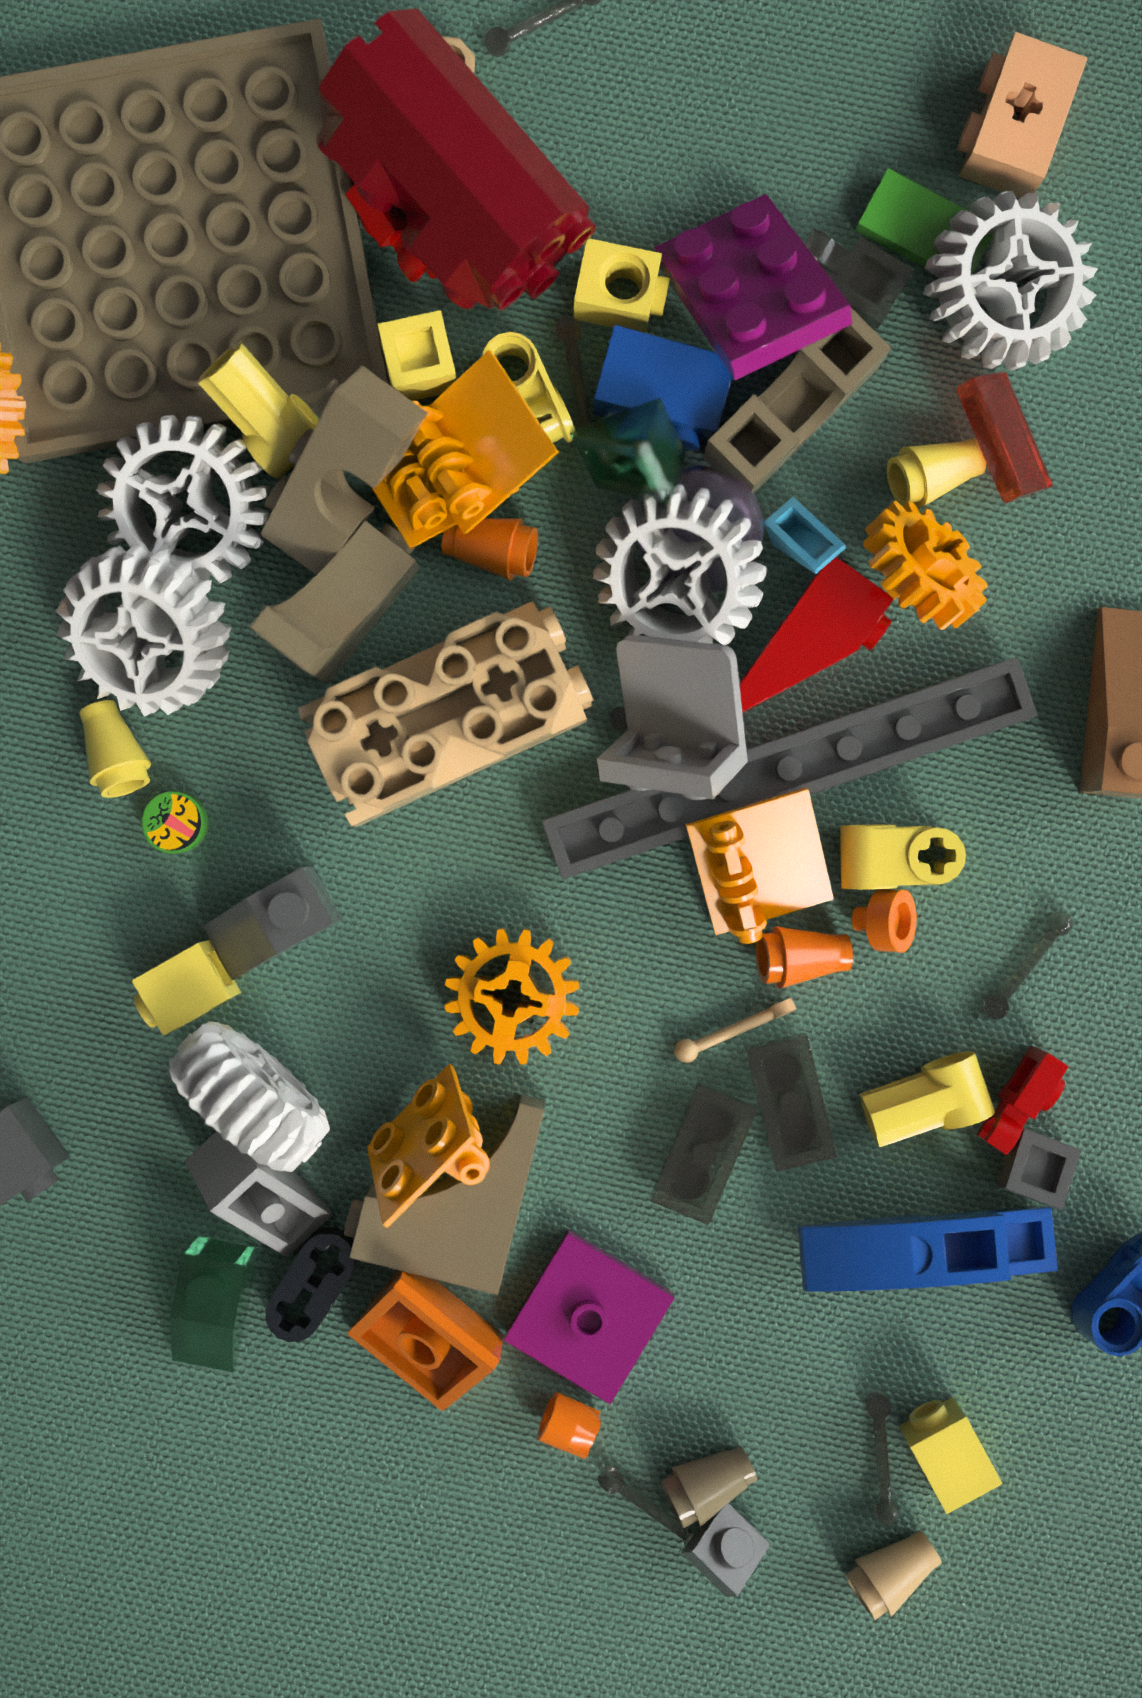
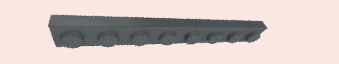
M1015 657L746 750L748 762L714 799L691 800L685 798L682 794L653 789L645 791L629 790L542 820L561 878L564 880L689 837L685 824L805 787L808 788L811 795L1032 719L1038 715L1019 659Z

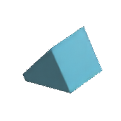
M794 497L789 499L763 522L771 544L815 574L846 549L845 544Z

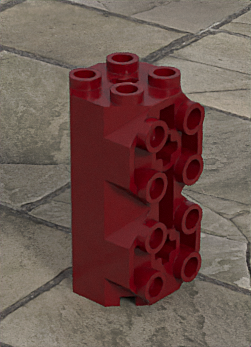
M418 8L387 11L374 22L382 33L369 44L360 35H357L347 43L319 85V97L326 105L321 106L323 128L316 137L318 148L325 156L339 164L358 186L361 198L369 206L381 212H389L393 205L406 211L407 226L401 233L403 246L410 254L423 261L442 283L444 293L454 304L464 309H472L478 302L488 308L496 307L501 311L513 304L524 292L531 299L537 298L559 276L555 266L566 253L571 254L578 250L594 234L596 225L588 217L589 206Z

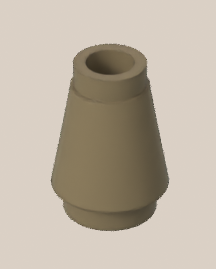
M739 1445L730 1451L725 1450L671 1467L672 1474L660 1480V1483L682 1528H685L694 1522H697L701 1527L747 1489L748 1485L756 1482L758 1478L748 1456Z

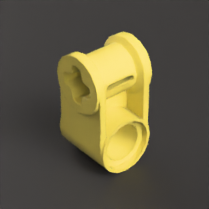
M513 332L498 334L491 339L483 350V355L488 350H491L498 360L503 356L514 355L523 359L528 365L526 374L519 380L512 382L552 443L562 438L567 442L577 439L568 410L555 386L553 387L539 354L530 339Z
M897 824L840 826L842 889L897 888L900 885H939L948 883L956 878L965 864L966 853L964 844L956 834L948 829L930 826L897 827ZM930 838H933L935 846L945 848L946 852L945 859L935 861L934 871H931L929 864L918 860L919 850L929 848Z

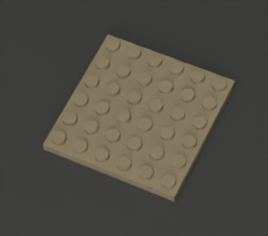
M321 18L0 77L1 352L11 353L13 356L10 374L21 375L22 382L16 390L17 396H23V400L26 402L24 419L18 420L24 427L25 433L24 436L15 435L14 439L19 452L17 459L26 464L117 447V442L120 438L127 436L138 441L136 427L139 424L150 422L159 431L160 418L168 415H175L181 428L186 418L193 415L202 418L204 431L209 430L215 424H222L225 427L234 426L235 423L198 382L200 376L211 366L214 360L226 350L235 347L239 343H242L288 396L291 394L297 395L312 410L323 390L333 379L344 383L362 366L389 385L358 213L345 195L353 186L352 179L337 162L325 156L317 146L316 137L323 128L321 106L326 105L319 97L318 87L331 68Z

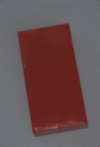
M1006 371L974 377L958 386L957 393L1002 501L1007 504L1037 495L1053 487Z

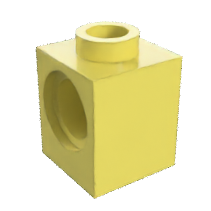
M589 239L585 245L574 298V320L614 328V325L646 333L650 314L662 317L670 278L658 276L662 253ZM628 278L637 284L640 292L630 299H618L609 293L606 286L614 279Z
M441 310L377 324L390 385L409 400L414 401L441 395L456 381V373Z
M211 940L193 945L132 980L138 991V994L134 995V1003L139 1014L149 1027L154 1028L158 1026L163 1036L181 1028L241 993L236 982L230 977Z
M953 1397L944 1402L932 1400L920 1405L910 1414L909 1421L899 1425L902 1434L946 1514L1003 1484L966 1415Z

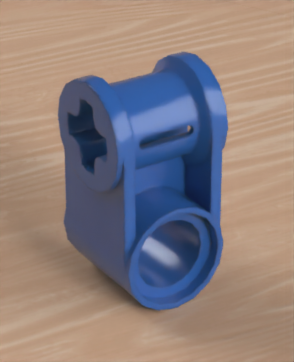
M1142 1233L1133 1236L1120 1246L1110 1262L1077 1294L1072 1302L1071 1318L1077 1331L1110 1355H1128L1142 1345ZM1117 1307L1118 1318L1113 1328L1099 1333L1098 1324L1103 1312L1109 1308Z

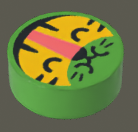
M170 791L157 795L148 803L142 816V829L147 841L157 850L170 854L186 853L198 847L204 840L209 826L208 814L203 804L194 796L184 792Z

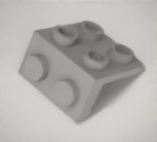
M627 635L617 644L616 652L628 730L597 758L600 781L626 785L629 789L636 791L653 789L678 793L691 800L714 799L748 762L735 652L730 647L720 644Z

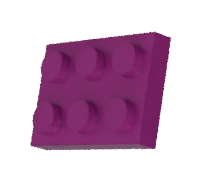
M767 194L750 202L743 203L719 217L696 228L684 231L677 237L654 247L655 252L662 253L660 270L665 277L670 278V285L734 380L853 324L849 302Z

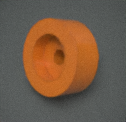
M878 889L871 896L867 907L857 906L853 910L852 926L854 930L866 932L868 941L874 950L903 953L912 944L916 931L917 916L913 897L907 890Z

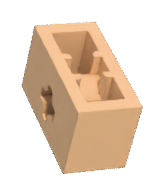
M1015 32L1003 55L992 52L978 87L979 92L988 94L981 114L971 111L957 146L958 151L967 153L959 177L1001 192L1013 190L1017 198H1021L1027 193L1033 194L1046 176L1088 57ZM1014 111L1020 113L1018 121L1012 119Z

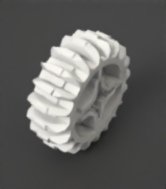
M1013 190L1000 193L993 201L989 197H981L970 205L969 211L961 210L950 219V230H944L936 237L933 245L940 254H936L928 259L924 268L939 279L926 285L923 295L939 298L941 306L931 312L929 320L941 321L946 318L950 328L945 331L942 342L951 343L961 337L964 340L961 358L969 360L981 352L983 368L990 369L1000 365L1002 361L1006 368L1010 370H1016L1025 366L1027 360L1030 363L1037 364L1048 359L1051 350L1058 351L1066 347L1069 341L1072 340L1069 331L1072 332L1081 328L1087 320L1079 308L1091 304L1096 294L1083 286L1082 282L1093 278L1098 268L1082 264L1080 256L1089 251L1092 243L1081 241L1076 244L1071 234L1076 230L1079 220L1070 219L1062 225L1057 221L1060 203H1049L1039 210L1037 192L1033 194L1027 193L1017 201ZM992 234L993 237L990 241L991 249L985 252V268L976 274L970 275L972 257L978 243L984 235ZM1002 274L1003 279L993 280ZM1019 283H1027V284L1021 286L1020 288H1017V285H1016V284H1019ZM1042 289H1047L1044 310L1037 323L1030 329L1029 314L1035 311V295ZM979 303L983 304L987 308V310L990 313V317L983 311Z
M175 415L161 417L159 431L150 422L139 424L136 427L138 441L127 436L120 438L117 442L118 450L124 459L111 457L107 458L103 464L105 470L116 478V481L100 483L96 489L103 497L113 499V506L99 510V515L97 516L104 521L115 519L119 530L111 532L107 537V542L111 545H116L126 541L130 547L139 546L144 543L151 557L159 550L169 549L172 566L178 568L182 563L192 562V572L189 576L197 584L200 581H209L210 575L219 583L232 577L230 564L243 569L251 562L245 547L257 549L265 541V538L260 535L261 533L250 526L251 524H266L271 515L265 509L254 507V501L266 498L271 493L269 486L266 485L252 487L249 479L250 476L258 474L262 467L256 461L242 466L238 458L247 448L242 439L232 442L226 448L222 446L226 437V427L224 425H212L204 436V425L200 416H188L182 428ZM177 450L195 455L191 465L184 467L177 479L165 474L155 476L147 472L152 462L166 451ZM216 472L223 480L228 491L230 516L228 515L229 508L218 502L213 494L212 482ZM187 490L189 493L187 504L194 508L195 511L182 516L181 509L183 503L175 497V494ZM141 498L148 502L156 513L157 523L154 532L144 516ZM191 527L205 533L215 530L224 535L219 544L208 552L190 553L176 549L178 541L187 536Z
M682 484L672 487L667 501L657 488L650 489L644 495V505L635 499L629 500L622 508L624 518L614 516L606 525L605 529L610 538L602 539L596 547V554L605 562L599 563L593 570V579L609 584L598 594V603L616 604L618 607L610 616V625H620L627 620L633 626L628 635L642 636L644 634L648 637L713 644V639H715L722 645L729 644L735 636L734 627L743 629L750 623L752 614L748 607H757L763 597V592L754 584L764 580L766 566L751 561L760 555L763 549L761 541H742L741 539L751 527L749 518H742L731 524L726 519L733 507L731 500H724L716 510H713L707 506L710 499L709 490L701 488L692 502H688L686 490ZM663 528L685 529L696 533L704 539L697 542H686L679 539L671 529L664 531ZM637 540L646 551L643 558L651 570V578L643 587H640L636 579L633 565V554ZM719 556L724 563L727 574L726 598L720 604L711 593L714 586L707 576V569L713 560ZM698 561L690 572L689 577L685 574L679 575L676 578L672 576L661 584L670 568L675 571L682 567L687 568ZM661 603H672L679 606L686 615L667 611L658 605Z
M144 543L131 547L127 552L121 546L110 548L102 556L99 555L97 558L92 557L80 567L81 571L68 580L66 588L63 590L67 596L60 601L59 607L56 610L64 619L59 625L56 636L72 643L66 649L63 659L79 661L83 668L80 670L78 681L92 678L99 685L97 699L112 693L117 696L120 711L131 708L137 703L144 717L155 713L159 708L169 715L174 711H178L183 704L189 706L199 701L205 694L206 689H211L220 678L221 667L228 660L229 652L231 651L224 643L230 637L232 627L217 620L224 613L225 603L209 601L206 596L211 589L212 580L200 581L197 584L189 576L192 572V562L182 563L176 568L171 564L169 549L159 550L151 557ZM121 592L123 603L117 608L118 611L115 613L106 612L108 593ZM173 650H184L183 665L166 668L165 657Z
M208 1021L197 1031H194L193 1034L190 1033L178 1046V1052L169 1062L171 1078L176 1083L178 1092L188 1099L190 1108L197 1111L205 1119V1124L212 1126L218 1131L223 1140H228L234 1144L241 1154H249L258 1164L268 1165L272 1170L293 1172L322 1144L321 1140L330 1130L325 1110L319 1106L318 1099L306 1090V1085L301 1083L274 1056L266 1052L259 1043L252 1042L243 1032H236L229 1025Z

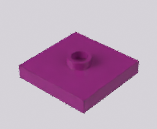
M568 1229L505 1332L504 1341L611 1405L675 1299L674 1292Z

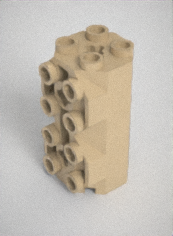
M531 601L505 614L492 613L449 633L446 640L385 669L374 667L328 688L325 696L297 708L301 720L314 724L313 727L304 731L331 793L337 802L347 798L349 803H353L356 808L344 814L351 826L358 827L587 722L584 710L592 707L591 702L593 698L579 667L575 666L566 670L559 652L566 650V639L551 606L538 611L535 603Z

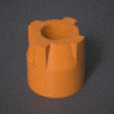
M555 1392L550 1398L542 1416L537 1440L586 1459L601 1426L599 1417L601 1411Z

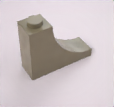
M364 521L336 556L305 587L277 606H266L250 628L303 670L329 685L419 571L416 560L410 556L415 547L409 549L400 532L386 523L378 531L367 521Z
M521 1095L510 1125L501 1139L487 1153L490 1166L481 1182L467 1185L451 1177L437 1183H432L388 1228L382 1224L374 1184L369 1188L364 1201L353 1199L344 1230V1236L354 1238L350 1258L498 1295L545 1111L546 1100Z

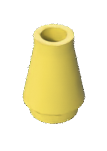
M975 438L961 442L906 446L901 448L898 456L888 460V484L892 495L900 505L903 506L907 501H911L916 507L922 508L970 478L982 475L986 470V457L981 444Z
M103 700L82 708L79 715L84 729L90 784L98 786L101 796L105 798L127 795L146 786L150 782L147 770L150 768L151 762L120 715L116 702L113 700Z

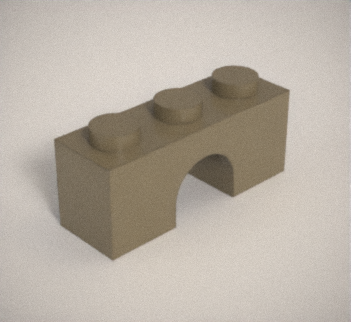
M852 308V325L800 349L791 364L759 397L754 394L708 440L703 458L746 501L879 369L891 350V347Z
M364 366L360 367L344 383L333 379L323 390L313 408V413L320 417L314 431L311 428L307 429L299 438L288 457V461L295 465L290 478L287 475L282 477L265 502V507L272 513L260 535L316 575L336 556L364 521L368 520L374 509V506L350 488L343 471L356 475L375 488L402 460L428 414Z

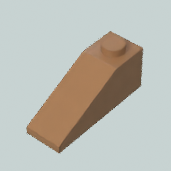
M1106 607L1098 609L1079 793L1142 799V611Z

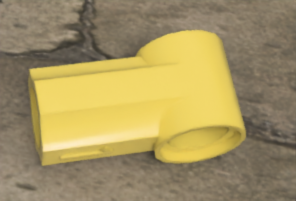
M242 343L229 348L214 360L211 366L200 376L198 384L243 432V441L256 462L269 475L280 479L295 467L294 464L288 461L293 447L307 429L311 428L314 431L319 418L300 397L295 394L288 396Z
M964 1051L938 1058L922 1066L921 1073L860 1093L862 1109L875 1143L882 1147L938 1127L944 1130L963 1128L984 1121L994 1115L995 1110L975 1052Z

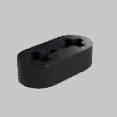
M325 1227L315 1231L306 1241L270 1297L265 1309L266 1323L270 1331L277 1338L287 1342H300L309 1338L318 1329L348 1282L358 1260L350 1258L354 1238L344 1236V1230L337 1227ZM330 1244H334L341 1249L338 1260L345 1266L343 1269L336 1265L331 1266L321 1281L311 1275L320 1260L319 1254L313 1249L316 1247L319 1250L325 1251ZM302 1288H305L313 1293L304 1310V1313L311 1319L307 1320L306 1318L299 1317L294 1324L290 1323L284 1318L287 1307L280 1301L283 1300L291 1304L295 1301Z

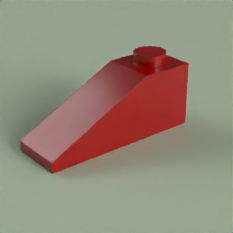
M835 557L814 576L739 682L742 713L844 660L858 651L861 645L871 651L893 621L884 613L894 599L887 592Z

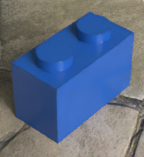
M614 325L594 397L593 414L604 417L602 423L614 430L635 434L642 427L664 433L663 440L670 445L688 450H698L700 444L707 445L708 440L718 431L732 375L716 352Z

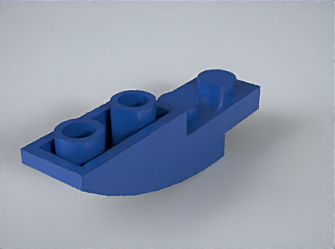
M1036 1205L926 1217L914 1214L797 1226L803 1290L807 1292L890 1290L1008 1281L1014 1275L1058 1271L1052 1208L1048 1206Z

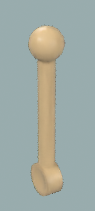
M789 998L697 1040L681 1039L675 1045V1057L680 1062L690 1063L697 1058L698 1052L771 1020L785 1016L797 1010L792 998Z

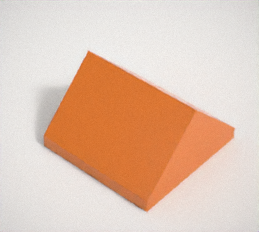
M400 1270L396 1271L347 1332L351 1338L442 1412L494 1371L500 1361L503 1334L436 1279Z

